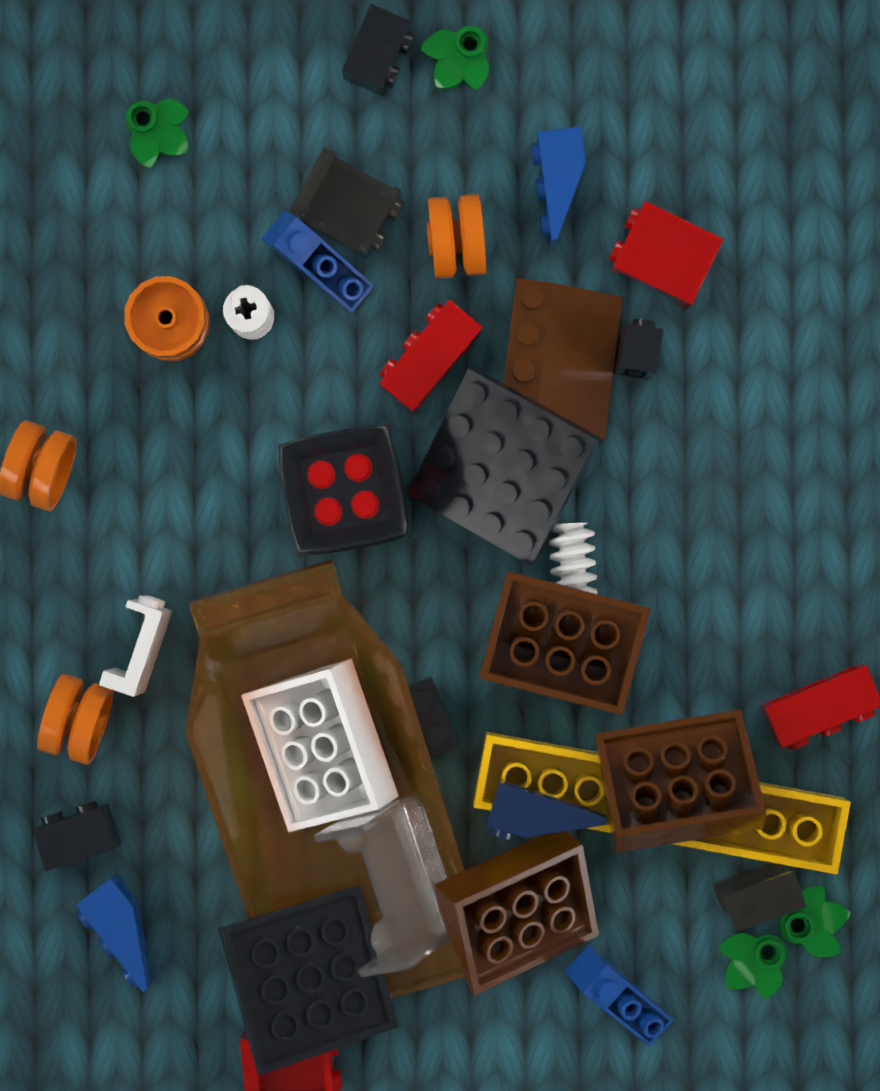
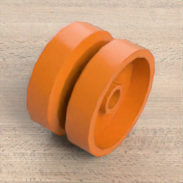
M479 193L460 195L457 201L458 219H452L451 203L446 196L428 198L430 222H426L429 256H433L435 279L454 277L457 271L456 254H462L463 270L467 276L486 274L484 229Z
M172 276L154 277L142 282L130 294L124 309L125 327L131 340L149 356L162 361H181L193 356L205 344L210 331V313L202 297L187 282ZM171 313L173 316L172 321L169 324H162L161 322L167 318L166 314Z
M24 420L15 431L2 463L0 495L16 501H21L29 495L31 506L51 512L59 502L67 485L76 455L77 438L57 430L47 438L45 426Z
M61 674L53 687L43 714L37 741L38 751L56 756L68 744L69 759L89 765L95 757L104 736L112 707L114 691L94 683L84 693V685L81 678Z

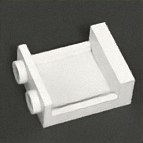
M139 595L138 599L127 601L126 608L143 613L145 619L127 671L116 667L104 670L99 682L100 686L133 697L145 693L172 614V610L164 608L166 601L148 595Z

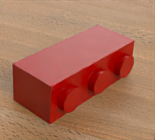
M450 299L444 306L440 303L436 304L425 318L429 322L421 334L415 330L403 344L402 348L406 352L398 361L392 358L379 373V376L383 378L379 383L380 387L412 414L416 412L483 330L480 324Z
M857 664L759 706L775 744L781 748L787 746L790 751L808 744L807 738L812 735L821 733L822 737L840 731L842 729L841 723L854 718L857 723L875 716L874 710L880 707V696L867 665Z

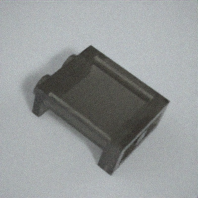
M324 147L289 212L310 228L368 258L371 251L377 253L380 250L387 236L383 229L389 219L393 221L397 219L403 208L404 201L400 200L402 196L401 189L396 186L391 188L338 159L336 153Z
M768 862L711 883L723 917L735 932L807 907L795 873L792 871L785 872L782 864Z

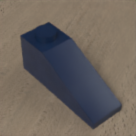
M499 779L486 818V826L492 827L491 834L512 840L513 835L523 838L605 826L608 818L604 813Z

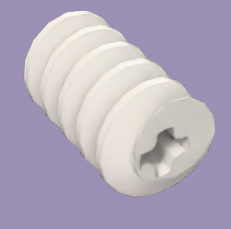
M250 285L239 286L226 297L223 305L224 318L232 330L240 337L248 340L259 339L265 336L272 328L275 312L265 294L258 288ZM253 308L254 310L251 312L252 318L245 319L244 316L247 315V309Z
M587 523L555 524L552 532L558 533L559 536L549 540V545L560 550L549 556L550 560L560 563V566L550 570V574L561 577V580L555 583L598 594L597 589L587 586V583L597 579V575L586 572L587 568L596 565V560L585 557V554L595 550L594 545L585 543V539L594 536L595 532L584 528V525Z

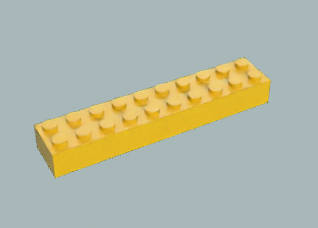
M486 732L473 800L474 808L490 809L499 779L604 813L608 818L605 826L587 829L612 833L598 752ZM759 782L766 809L763 829L674 843V845L838 875L851 802L840 796Z

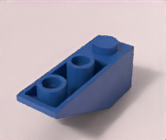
M581 126L537 132L536 143L530 144L533 166L539 165L541 179H535L537 201H544L546 214L540 215L542 237H549L550 246H555L586 163Z
M285 211L282 212L261 238L283 259L350 313L354 312L375 286L299 218Z
M116 873L76 904V907L80 910L77 915L87 929H94L102 939L100 946L111 959L116 957L123 966L122 974L127 982L134 988L138 986L144 992L151 985L152 976L139 902Z
M589 944L565 970V973L585 996L649 1047L674 1021L670 1015L626 975Z

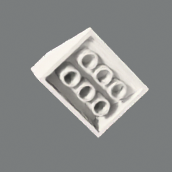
M352 659L327 665L241 695L288 832L379 810L399 797Z

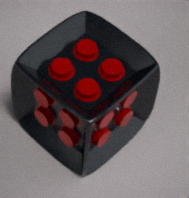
M390 424L336 430L298 438L277 445L288 519L293 539L298 549L297 555L300 558H304L309 554H327L387 543L405 536L408 538L412 536L408 531L409 522L397 453L391 438L392 427Z

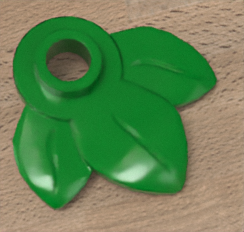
M465 26L457 32L450 30L437 31L421 47L422 53L437 60L434 82L438 89L453 88L464 80L472 89L478 90L488 77L489 65L485 58L488 50V38L484 31L476 26ZM467 40H473L477 43V47L473 51H468L464 48L463 44Z
M165 99L156 104L149 101H137L128 108L125 115V123L132 133L129 144L130 149L138 162L143 166L152 168L160 153L167 156H181L188 152L187 137L179 126L189 115V110L184 105L172 99ZM143 114L150 116V122L145 126L138 124V118Z
M822 885L810 886L797 895L794 907L782 914L779 921V929L787 941L794 944H802L809 954L816 957H832L841 953L839 943L832 933L839 930L846 923L851 913L844 906L836 902L825 901V890ZM802 919V928L798 931H793L791 929L792 921Z
M741 932L735 933L721 942L718 949L724 956L731 959L725 971V986L728 989L739 990L755 985L756 990L765 1000L779 990L783 980L780 966L786 960L787 949L784 942L778 936L767 933L754 937L748 933ZM767 945L774 948L773 955L763 957L761 954L762 949Z

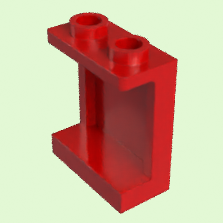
M645 201L640 210L633 207L624 226L630 232L625 242L617 240L608 259L614 262L611 272L615 274L620 272L676 299L675 304L688 309L693 304L724 239Z
M243 1031L240 1038L245 1091H342L341 1071L334 1070L333 1056H339V1048L259 1075L256 1071L246 1031Z

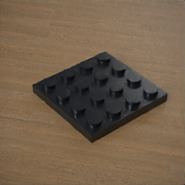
M472 366L468 368L407 495L532 566L536 563L601 437Z
M355 884L218 928L257 1074L263 1075L399 1027L360 885Z

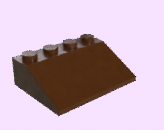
M517 278L514 289L503 383L601 437L600 440H605L623 297L557 283Z
M507 571L479 678L623 715L651 608Z
M741 709L595 734L616 853L763 829L766 809Z
M566 831L543 834L434 884L441 918L470 992L474 996L599 936L583 844Z

